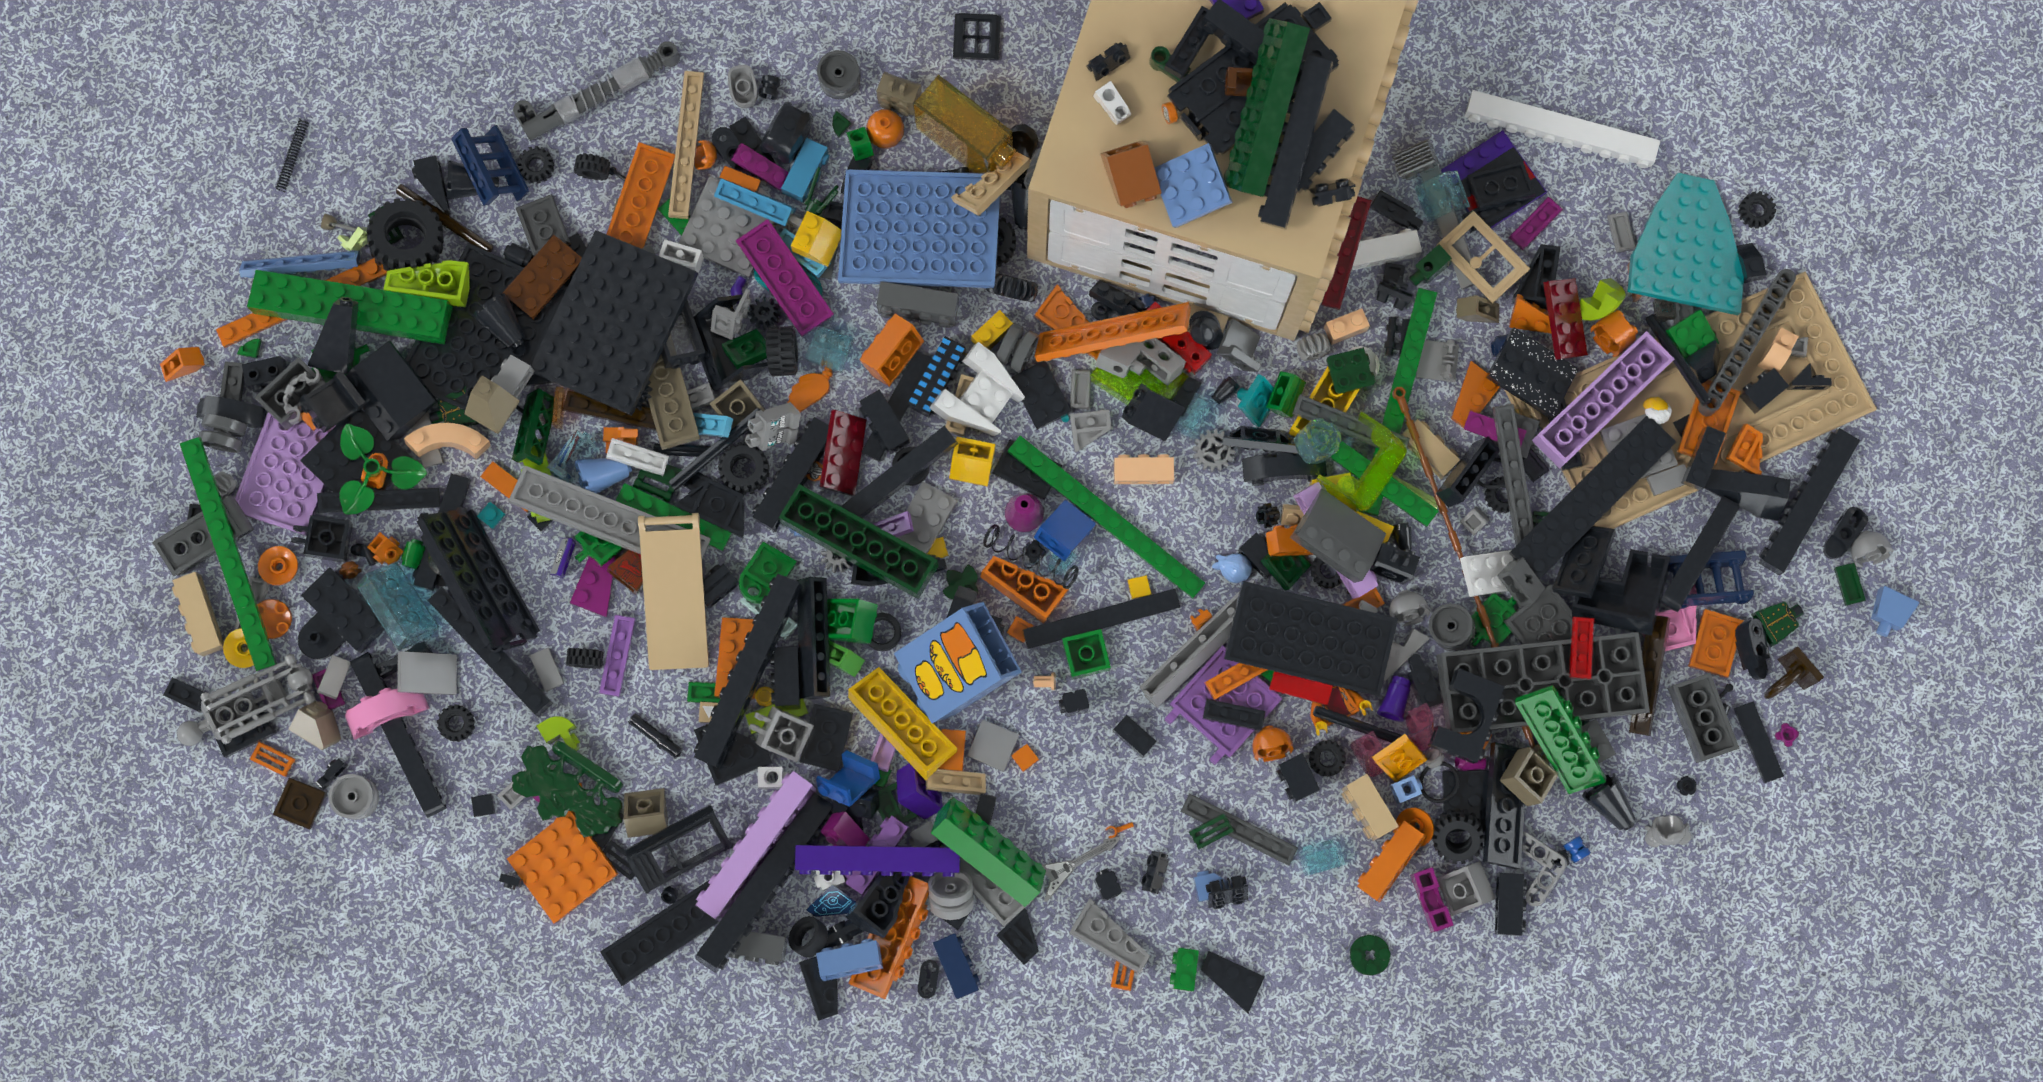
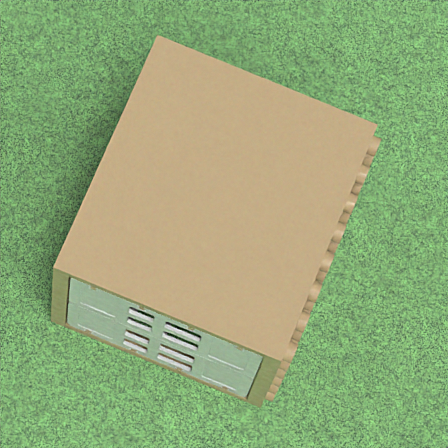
M1091 0L1028 188L1027 258L1092 279L1102 280L1105 283L1144 295L1149 293L1150 296L1154 295L1157 299L1176 305L1189 302L1190 307L1191 304L1229 316L1228 321L1235 319L1244 326L1295 341L1299 330L1309 333L1311 324L1318 312L1320 303L1323 300L1325 291L1328 289L1339 258L1337 253H1339L1351 217L1349 215L1363 179L1361 178L1375 142L1374 137L1387 103L1385 101L1398 68L1397 63L1404 48L1410 29L1409 24L1418 0H1259L1264 8V12L1249 19L1253 24L1258 23L1284 2L1288 6L1290 4L1292 7L1295 6L1301 13V17L1303 12L1318 2L1323 5L1332 17V20L1315 33L1329 50L1332 49L1338 56L1339 66L1330 73L1314 132L1333 109L1347 118L1355 127L1353 136L1347 142L1345 141L1340 147L1339 153L1326 163L1327 167L1325 170L1312 179L1313 184L1310 187L1315 188V185L1320 183L1332 184L1336 183L1335 181L1338 179L1347 178L1356 185V187H1352L1354 188L1355 196L1350 200L1336 202L1335 195H1333V204L1318 207L1313 205L1312 197H1315V195L1309 189L1306 192L1304 190L1301 193L1297 192L1286 230L1260 222L1261 218L1258 217L1261 205H1265L1267 197L1240 192L1229 187L1227 189L1233 203L1177 228H1174L1171 224L1161 194L1156 195L1157 198L1145 202L1144 199L1137 201V205L1125 208L1118 205L1100 153L1142 141L1148 144L1155 168L1207 144L1203 139L1198 141L1180 119L1183 113L1188 116V108L1181 112L1176 108L1177 122L1172 124L1166 122L1162 112V104L1171 102L1167 97L1168 91L1177 82L1163 72L1154 70L1150 66L1149 60L1152 50L1158 46L1167 48L1172 55L1201 6L1210 10L1213 5L1210 0ZM1209 34L1192 62L1189 73L1225 47L1217 36ZM1121 42L1123 45L1126 44L1130 59L1111 71L1107 76L1096 81L1093 71L1090 72L1086 67L1089 64L1088 61L1099 54L1104 58L1107 57L1104 51L1114 45V43ZM1160 55L1154 57L1155 60L1158 62H1162L1165 60L1164 57ZM1110 81L1131 112V116L1118 125L1113 123L1108 113L1105 112L1100 103H1097L1093 97L1095 91ZM1286 114L1284 122L1289 121L1290 114ZM1283 134L1280 135L1279 143L1283 142ZM1234 146L1223 155L1221 153L1215 154L1223 178L1225 171L1228 170L1229 155ZM1275 155L1273 163L1277 164L1278 155ZM1269 175L1267 184L1271 185L1273 176ZM1134 231L1156 237L1158 241L1133 235ZM1130 244L1154 250L1155 254L1132 248ZM1179 244L1217 256L1218 259L1214 260L1176 248V246ZM1174 256L1214 269V272L1172 260Z

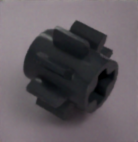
M1271 503L1258 506L1256 520L1259 525L1264 524V528H1270L1272 525L1278 524L1280 512L1277 506L1272 507Z

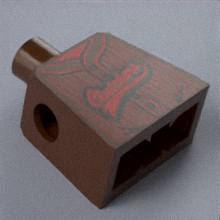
M627 550L611 563L606 570L635 595L643 584L641 554L631 550Z

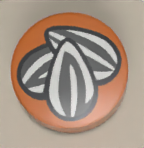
M1172 102L1162 104V112L1168 124L1177 122L1178 115Z
M817 462L806 475L807 478L814 482L820 481L823 465Z

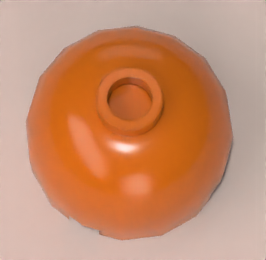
M881 109L875 111L869 117L866 131L871 143L879 148L889 149L896 146L903 138L904 124L896 112L889 109Z
M1272 725L1263 727L1256 734L1252 743L1254 758L1259 761V758H1263L1264 762L1283 759L1286 757L1285 753L1290 751L1291 754L1294 750L1288 733Z

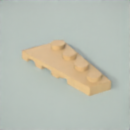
M1018 152L1014 153L998 164L995 171L982 175V180L974 185L971 183L966 186V191L960 195L957 193L951 197L953 202L980 216L1029 168L1031 160Z

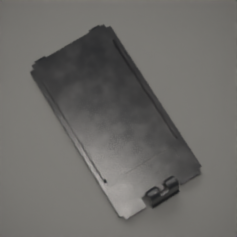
M1286 2L1255 24L1264 31V27L1270 18L1310 28L1301 17L1298 9L1295 6L1292 7L1291 4L1288 6ZM1310 28L1302 59L1306 60L1308 54L1331 60L1333 62L1331 72H1333L1339 66L1338 56L1332 49L1329 50ZM1227 46L1170 87L1169 94L1167 95L1180 112L1185 108L1189 109L1188 116L1183 113L1180 119L1198 141L1203 139L1207 144H1211L1216 155L1219 153L1223 155L1234 146L1236 141L1235 133L1241 122V111L1245 107L1247 96L1225 95V75L1228 67L1254 68V64L1251 61L1241 58L1236 50ZM1293 95L1290 101H1294L1295 97Z
M458 507L451 511L439 513H421L417 517L418 521H416L423 533L421 539L467 622H472L484 646H487L489 650L495 653L522 646L528 640L537 638L536 634L540 630L474 510L470 509L467 511L466 508ZM516 635H519L521 637L520 640L510 642L516 637Z

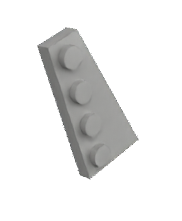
M1089 898L1069 934L1136 973L1141 974L1150 955Z

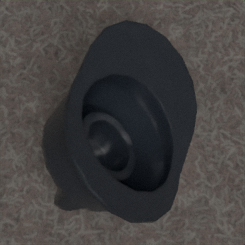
M1201 310L1195 312L1189 320L1192 339L1196 343L1202 344L1207 350L1218 349L1224 335L1217 317L1208 311Z

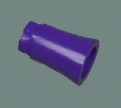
M1393 676L1377 711L1378 715L1396 722L1404 721L1405 708L1411 687L1410 680L1404 677Z

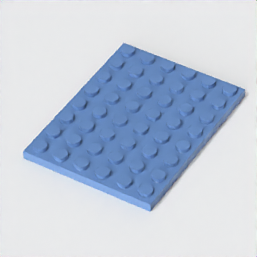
M846 170L838 282L880 284L881 281L913 286L994 288L1000 196L978 216L954 203L951 197L956 193L960 195L966 191L965 187L972 183L974 185L982 180L981 176L984 174Z

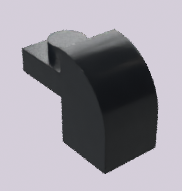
M959 585L947 618L963 607L974 605L978 592Z

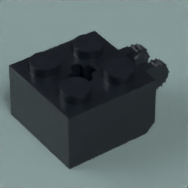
M310 515L308 527L293 526V530L296 532L307 533L306 539L292 537L291 542L305 545L303 554L306 557L346 563L353 524L350 520ZM328 535H330L332 540L327 543L324 538H328Z
M1382 543L1370 571L1403 585L1412 580L1420 557L1416 556L1415 552L1404 549L1403 551L1398 549L1394 543Z

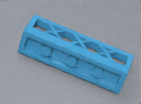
M722 178L714 194L716 198L783 226H787L791 214H795L797 209Z

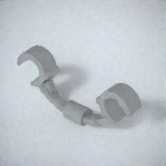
M314 368L316 372L314 379H308V374L304 371L303 374L293 379L285 389L283 397L285 413L289 415L292 412H297V417L289 420L290 424H297L302 420V413L299 411V408L288 404L289 397L292 396L295 390L294 385L299 381H306L309 386L317 384L321 379V374L316 368Z

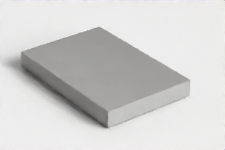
M398 652V692L456 695L457 655Z

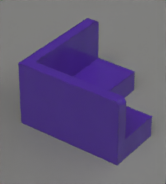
M910 763L896 771L898 803L924 820L936 814L943 807L942 793L926 790V780Z

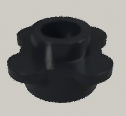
M1033 540L1025 555L1029 558L1030 563H1036L1045 549L1041 548L1039 541Z

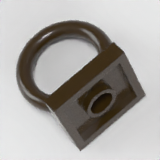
M1797 646L1777 659L1786 669L1787 673L1764 692V698L1771 699L1794 681L1805 690L1820 682L1824 676Z

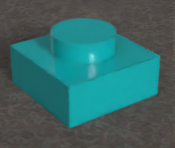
M489 502L477 517L491 529H494L506 514Z

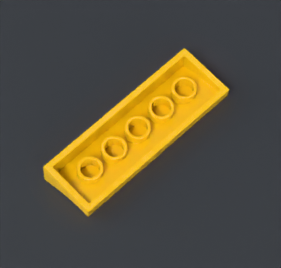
M880 667L848 689L850 701L925 780L957 752L956 746L931 723L929 718Z

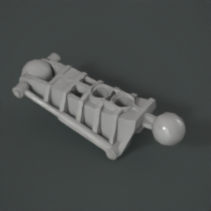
M290 653L285 656V661L257 674L246 676L214 692H205L200 696L202 700L201 711L205 719L198 723L195 721L183 722L177 729V738L181 744L193 746L200 742L203 733L211 730L215 739L222 740L223 744H228L232 738L267 723L282 713L304 703L308 705L315 702L316 699L313 693L310 692L313 689L312 673L309 669L302 667L301 663L297 664L294 654ZM286 665L290 666L289 669L277 675L274 673L279 668ZM269 674V678L264 680L260 679V677ZM287 675L288 685L292 690L296 691L288 696L279 680ZM254 682L253 685H251V686H249V687L246 686V685H248V684ZM261 688L264 695L255 699L251 692ZM239 689L238 692H236V693H234V694L231 693V692H233V691ZM304 694L303 699L290 704V700ZM267 699L269 704L259 708L257 703ZM243 701L249 703V709L246 712L241 709ZM282 704L285 706L276 711V707ZM225 710L231 713V718L228 721H225L222 717Z

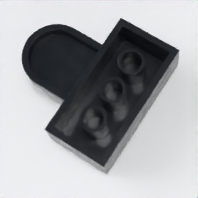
M330 567L301 594L317 611L302 627L298 635V646L301 652L311 659L322 660L330 657L345 641L356 651L362 653L389 626Z

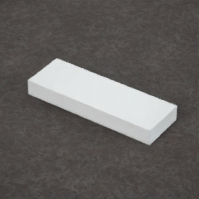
M612 438L606 458L663 476L669 456Z

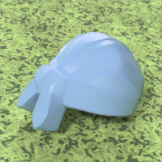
M1238 553L1227 556L1216 555L1218 562L1214 563L1212 568L1221 570L1222 575L1229 582L1241 583L1250 577L1252 566L1246 556Z

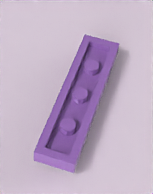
M615 615L599 691L600 694L620 697L636 621L635 618Z

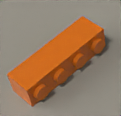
M1403 821L1402 824L1398 823L1399 827L1393 830L1395 834L1391 840L1387 839L1381 847L1383 850L1379 856L1376 855L1369 864L1371 868L1358 879L1359 884L1357 887L1378 902H1381L1427 837L1406 821Z

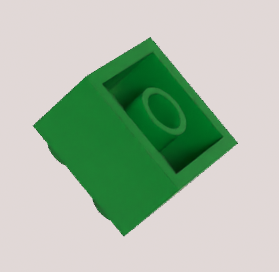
M1101 629L1062 638L1071 680L1110 671L1111 666Z

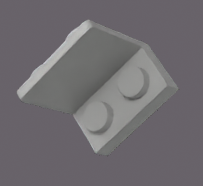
M749 289L745 290L735 312L726 307L715 306L711 322L712 332L731 340L735 333L739 334L743 324L741 321L743 318H747L750 311L749 305L752 298L749 297Z

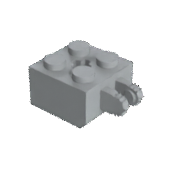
M772 706L768 716L756 712L754 717L760 721H765L762 728L758 725L750 724L749 728L760 733L755 743L766 750L797 762L814 725Z

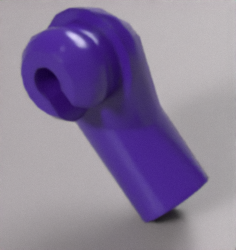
M738 276L731 287V296L741 294L743 296L742 288L747 282L746 279Z

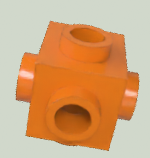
M381 532L367 546L375 554L373 558L382 565L386 562L389 566H392L393 563L400 559L401 554L404 552L398 547L400 543L392 536L388 539Z

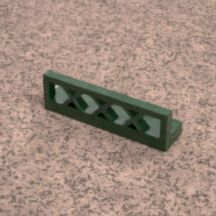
M540 388L526 396L512 455V460L517 463L527 458L537 465L543 464L557 398ZM543 398L550 402L548 409L545 408ZM540 414L543 415L546 421L544 425H542L539 419ZM536 430H539L542 436L541 441H538L535 435ZM533 446H535L538 456L531 453Z

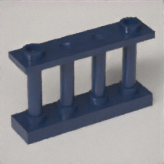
M494 125L484 136L471 137L467 128H461L451 138L483 206L490 205L499 194L513 193L518 202L529 192L498 125ZM488 143L492 152L479 153L475 144ZM497 160L501 169L487 170L483 161ZM504 176L509 186L495 187L492 178Z
M1745 550L1714 552L1704 569L1710 568L1712 570L1717 593H1705L1700 574L1695 583L1697 594L1688 595L1680 609L1698 605L1746 604L1750 602L1754 595V590H1744L1740 566L1743 565L1747 558ZM1687 555L1669 556V571L1673 573V578ZM1721 567L1732 568L1736 591L1725 592L1720 571Z

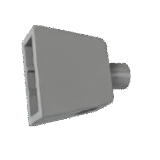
M1133 343L1102 350L1095 363L1096 367L1121 378H1125L1130 370L1140 376L1146 365L1138 361L1141 350Z

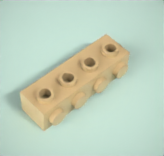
M193 572L172 580L174 584L172 587L173 593L180 601V605H178L179 611L182 616H185L187 622L184 624L185 629L189 635L191 634L193 640L191 642L193 651L204 657L222 650L224 641L202 576L197 572Z

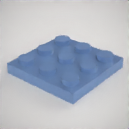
M1209 143L1154 168L1161 189V197L1174 228L1233 203L1214 151Z

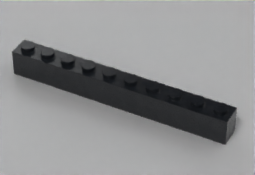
M778 573L776 578H772L769 585L770 591L761 602L762 609L759 614L755 615L752 623L754 626L745 637L744 643L746 644L743 650H740L737 654L736 666L730 670L727 677L729 681L719 694L720 701L711 711L712 718L710 723L705 725L702 732L704 736L701 742H698L695 746L694 758L716 768H721L803 587L799 582Z
M815 792L812 794L697 952L696 961L714 973L726 967L729 962L727 958L731 952L736 953L741 945L739 941L743 936L747 937L753 929L752 923L755 919L759 920L765 912L763 909L765 905L773 902L777 895L775 891L779 886L782 888L788 880V873L795 871L796 845H810L814 838L816 840L822 833V826L825 822L827 823L833 814V804Z

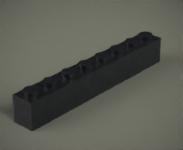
M1307 54L1306 60L1302 59L1299 72H1302L1300 81L1296 80L1293 93H1296L1294 102L1290 101L1287 111L1290 114L1289 121L1284 122L1281 132L1284 135L1282 143H1278L1275 154L1278 155L1277 164H1272L1270 176H1273L1271 185L1267 184L1264 193V197H1267L1266 203L1261 205L1258 214L1262 224L1287 229L1332 70L1333 62L1331 60Z
M1841 428L1835 432L1831 431L1827 436L1825 449L1821 448L1816 455L1817 463L1815 465L1812 464L1806 474L1809 476L1806 482L1802 481L1798 486L1797 491H1799V494L1796 498L1793 497L1787 506L1790 508L1788 513L1783 514L1778 521L1780 527L1777 531L1774 530L1768 538L1771 541L1769 546L1764 547L1759 554L1761 558L1759 564L1777 575L1785 572L1860 442L1858 438Z
M441 587L427 600L536 716L540 717L553 704L504 650L493 653L487 646H484L472 622L466 621L455 599L446 589Z

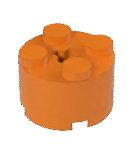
M1616 310L1610 315L1601 318L1590 329L1591 333L1594 331L1595 336L1593 340L1606 354L1613 353V357H1617L1633 344L1638 334L1637 328L1629 324L1620 310Z

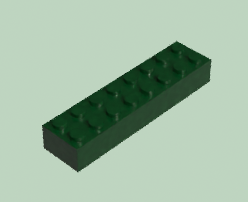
M1270 18L1265 25L1263 42L1258 49L1259 57L1252 71L1253 79L1246 93L1245 107L1241 111L1240 126L1235 133L1236 141L1229 155L1228 170L1224 173V181L1227 187L1264 197L1310 28Z
M800 484L779 516L782 525L918 600L939 566L938 560Z

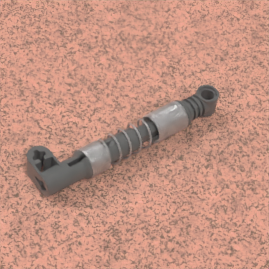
M670 41L661 43L656 50L657 53L653 51L651 52L652 55H647V58L646 56L636 57L618 69L616 68L613 72L611 71L612 78L606 74L607 81L602 83L597 79L598 84H588V87L584 90L580 88V92L577 94L571 93V97L565 96L551 104L549 109L538 115L530 102L526 100L518 101L513 107V112L529 141H532L559 125L564 126L580 117L581 113H588V109L592 107L597 108V104L601 102L606 103V96L610 95V97L615 98V91L618 90L623 94L627 90L629 91V89L631 90L652 78V75L655 73L654 70L658 72V68L663 69V65L664 67L677 65L680 61V55L676 45ZM672 52L670 56H665L667 53ZM523 112H527L530 117L529 120H526Z

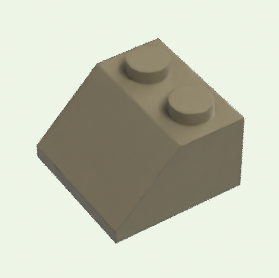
M319 701L298 709L288 729L320 750L338 743L341 739L333 711L328 709L326 704Z
M664 788L624 793L623 820L628 838L653 835L668 827Z

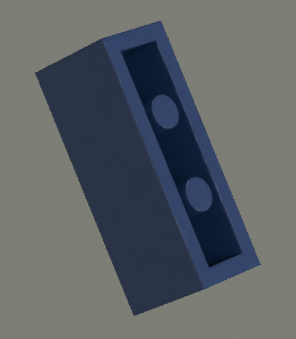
M954 933L933 942L956 1000L978 991V986L981 983L977 973L973 975L970 967L973 966L969 954L965 956L962 948L965 947L961 935L957 937Z

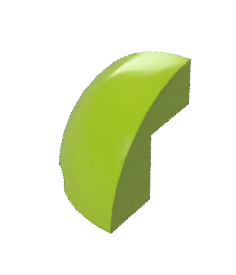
M1612 278L1601 279L1593 296L1581 298L1579 302L1582 319L1589 321L1598 320L1614 312L1626 296L1622 286Z

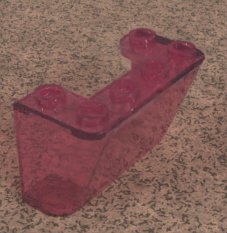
M1427 703L1409 711L1405 721L1411 733L1408 737L1422 752L1430 748L1428 744L1434 730V717ZM1373 731L1350 744L1365 774L1375 777L1384 772L1372 758L1384 749ZM1367 739H1371V740L1374 741V744H1375L1374 747H1373L1372 743H1371L1369 740H1367Z

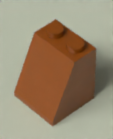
M1137 141L1100 153L1118 205L1125 208L1137 205V201L1143 199L1145 202L1157 198L1156 195L1161 194L1148 144Z

